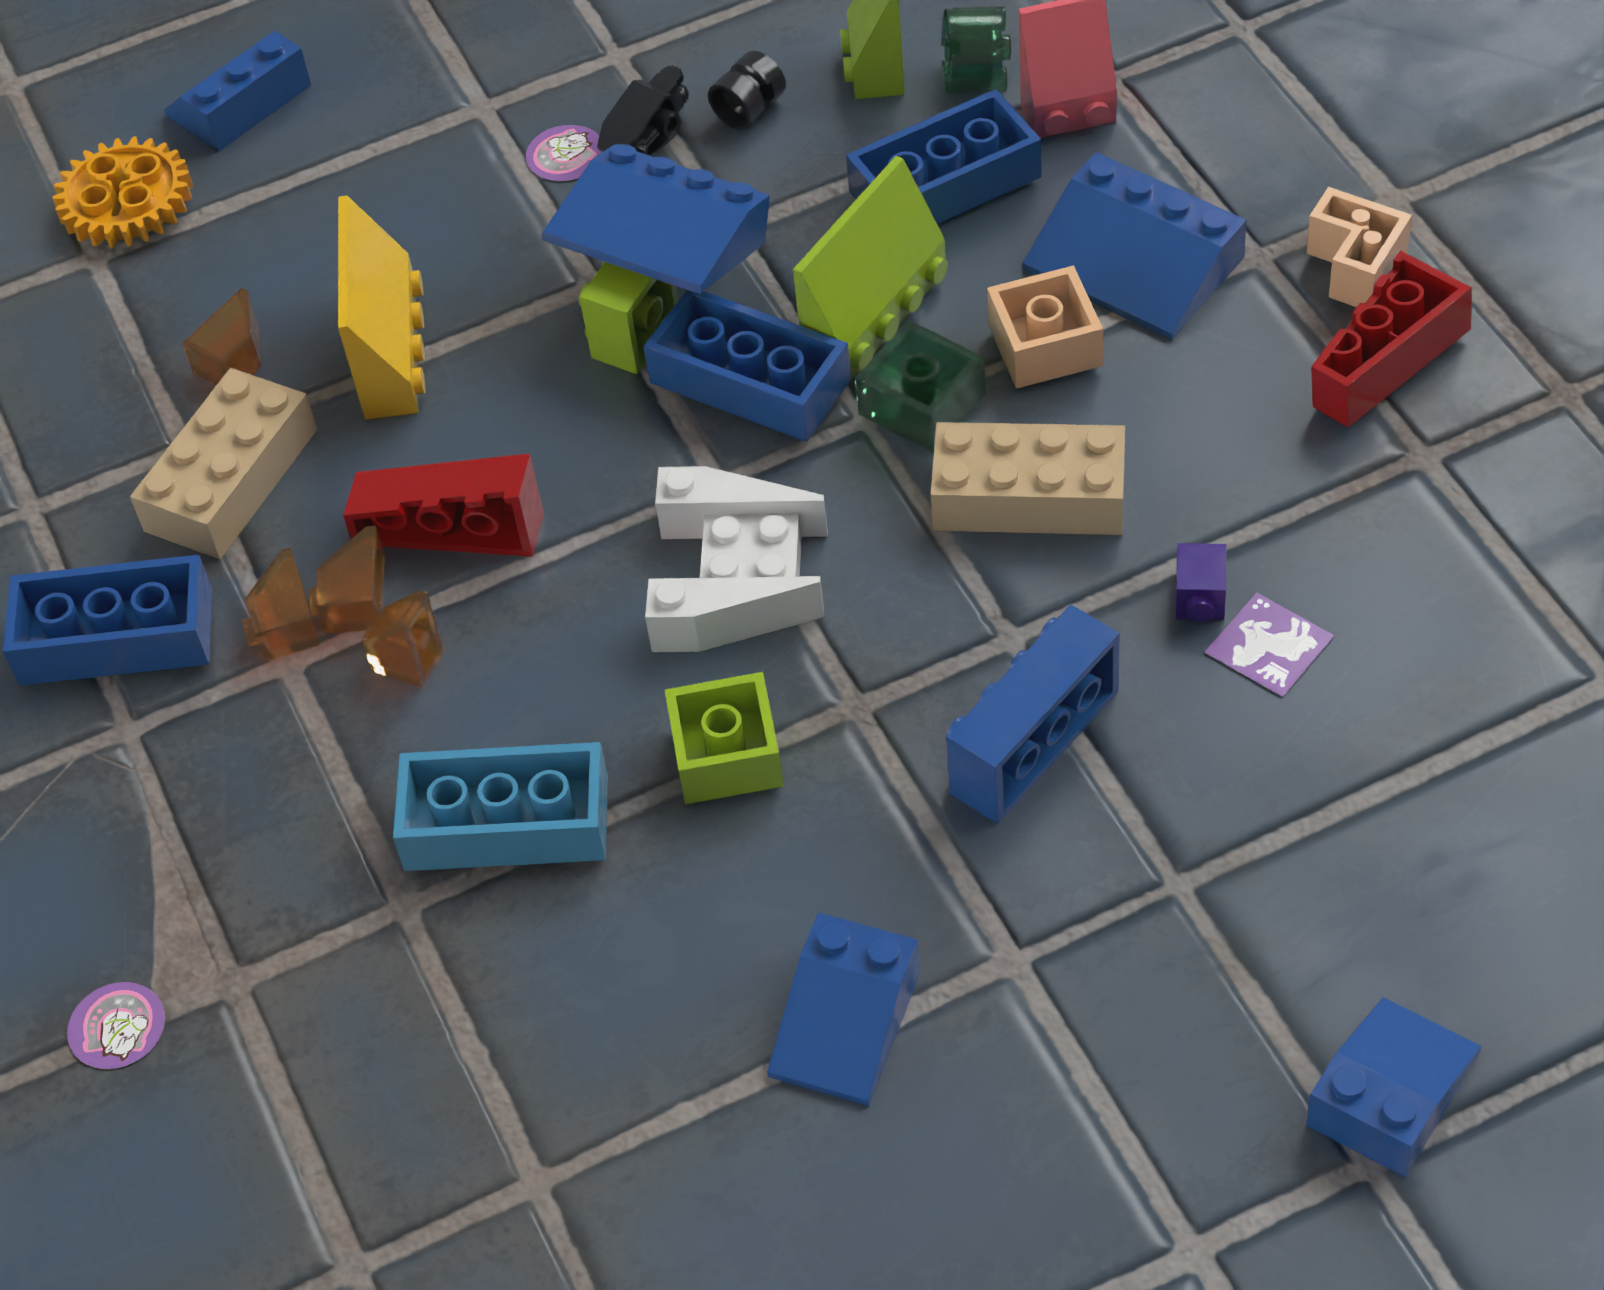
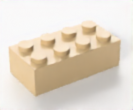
M230 368L131 494L130 499L143 531L220 560L318 430L307 394Z
M936 422L931 482L933 531L1122 535L1125 425Z

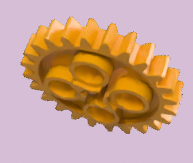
M136 136L130 139L128 145H122L119 138H115L113 147L107 148L101 142L98 144L99 152L95 154L84 150L85 160L82 162L71 160L70 165L73 171H61L60 176L63 182L54 184L57 193L52 196L56 206L55 209L61 224L65 225L67 233L69 235L76 233L80 242L90 237L94 247H97L106 239L110 248H114L118 240L124 239L127 247H130L133 243V237L137 236L144 242L149 241L148 232L152 230L163 234L162 224L164 222L176 224L175 213H186L185 201L192 200L190 189L193 188L186 161L180 158L178 150L169 151L168 145L165 142L155 147L153 138H149L142 145H139Z

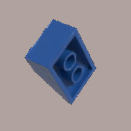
M818 912L799 957L768 1067V1077L869 1106L921 973L918 939Z
M1383 997L1335 1053L1312 1090L1306 1126L1406 1178L1477 1059L1482 1046Z

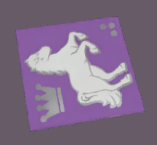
M1256 592L1204 653L1283 697L1335 635Z

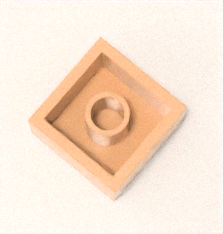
M1074 265L987 288L988 326L1016 389L1103 366V327Z

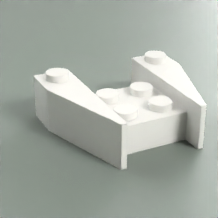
M706 466L658 467L655 505L661 538L703 540L700 578L648 579L645 620L652 652H700L824 617L820 576H800L802 537H827L828 535L824 495Z

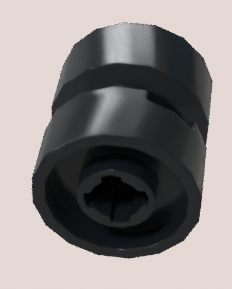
M749 51L731 67L729 72L723 74L709 88L707 93L708 102L713 112L727 126L737 130H744L763 114L764 109L770 107L784 93L786 79L782 70L769 56L759 51Z

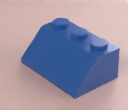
M273 31L180 96L164 109L166 116L219 152L311 86L302 49L278 32Z

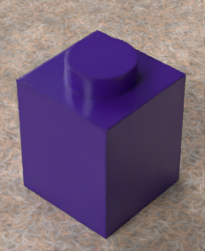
M1177 543L1175 619H1192L1195 621L1225 620L1226 544Z

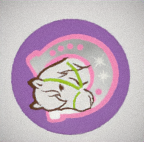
M562 125L550 128L536 136L529 144L526 151L527 165L533 173L547 180L570 181L578 179L590 161L602 153L597 148L599 135L595 131L579 125Z
M119 982L98 988L77 1005L70 1017L67 1027V1039L70 1049L81 1062L94 1068L116 1069L128 1066L148 1054L159 1041L165 1025L164 1007L159 997L152 990L140 984Z

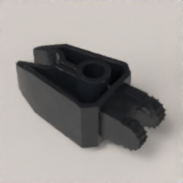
M674 65L663 67L664 69L660 70V73H657L649 83L640 79L633 80L603 121L597 144L598 150L604 152L614 144H626L634 147L637 152L654 157L679 132L681 119L678 112L684 107V103H687V99H689L688 89L682 83L684 82V76L681 68L679 69L678 66L675 67Z

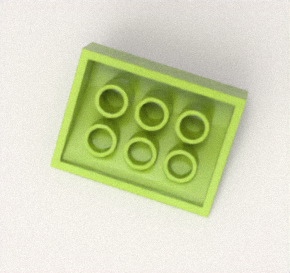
M895 156L793 268L799 325L848 343L851 380L859 370H864L868 367L878 348L885 341L893 338L899 324L910 312L913 313L919 308L925 294L934 284L937 285L944 279L948 269L945 239L903 158Z

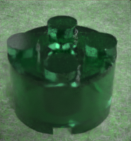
M1005 6L954 7L944 9L941 26V46H944L945 60H941L946 92L976 93L990 92L994 89H997L999 92L1007 91V68L1003 66V60L1011 59L1010 34H1002V31L1006 29Z

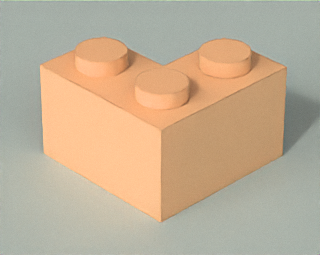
M1328 187L1309 216L1306 254L1332 262L1329 298L1357 307L1360 302L1366 303L1374 292L1375 282L1382 274L1387 275L1392 269L1393 259L1399 251L1408 252L1412 215Z

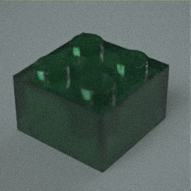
M908 320L855 377L858 414L934 452L936 422L960 423L985 396V357Z

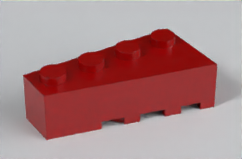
M1400 250L1393 259V267L1387 275L1382 274L1375 282L1374 292L1366 303L1360 302L1352 312V321L1346 329H1339L1312 364L1313 408L1344 426L1350 427L1471 330L1472 287Z
M528 453L356 472L343 517L352 545L533 557L544 511L531 455Z

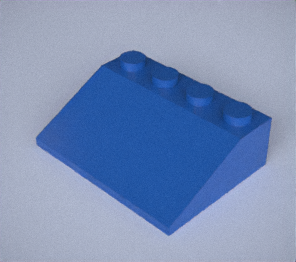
M614 144L590 161L542 232V240L701 294L765 244L770 195L754 190L747 183H732L714 177V174L707 170H692L676 165L670 158L652 157L637 152L630 145Z
M1095 152L1071 178L1022 262V269L1038 275L1074 265L1091 302L1173 340L1243 260L1247 220Z

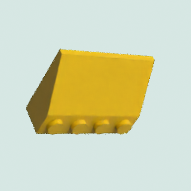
M339 196L338 329L364 418L366 420L419 413L418 395L425 394L426 392L423 369L418 367V361H425L422 335L417 334V329L424 328L421 302H416V297H421L424 294L420 270H412L408 252L351 198Z

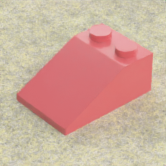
M1057 0L1019 8L1021 108L1028 125L1040 138L1116 122L1117 88L1106 0Z

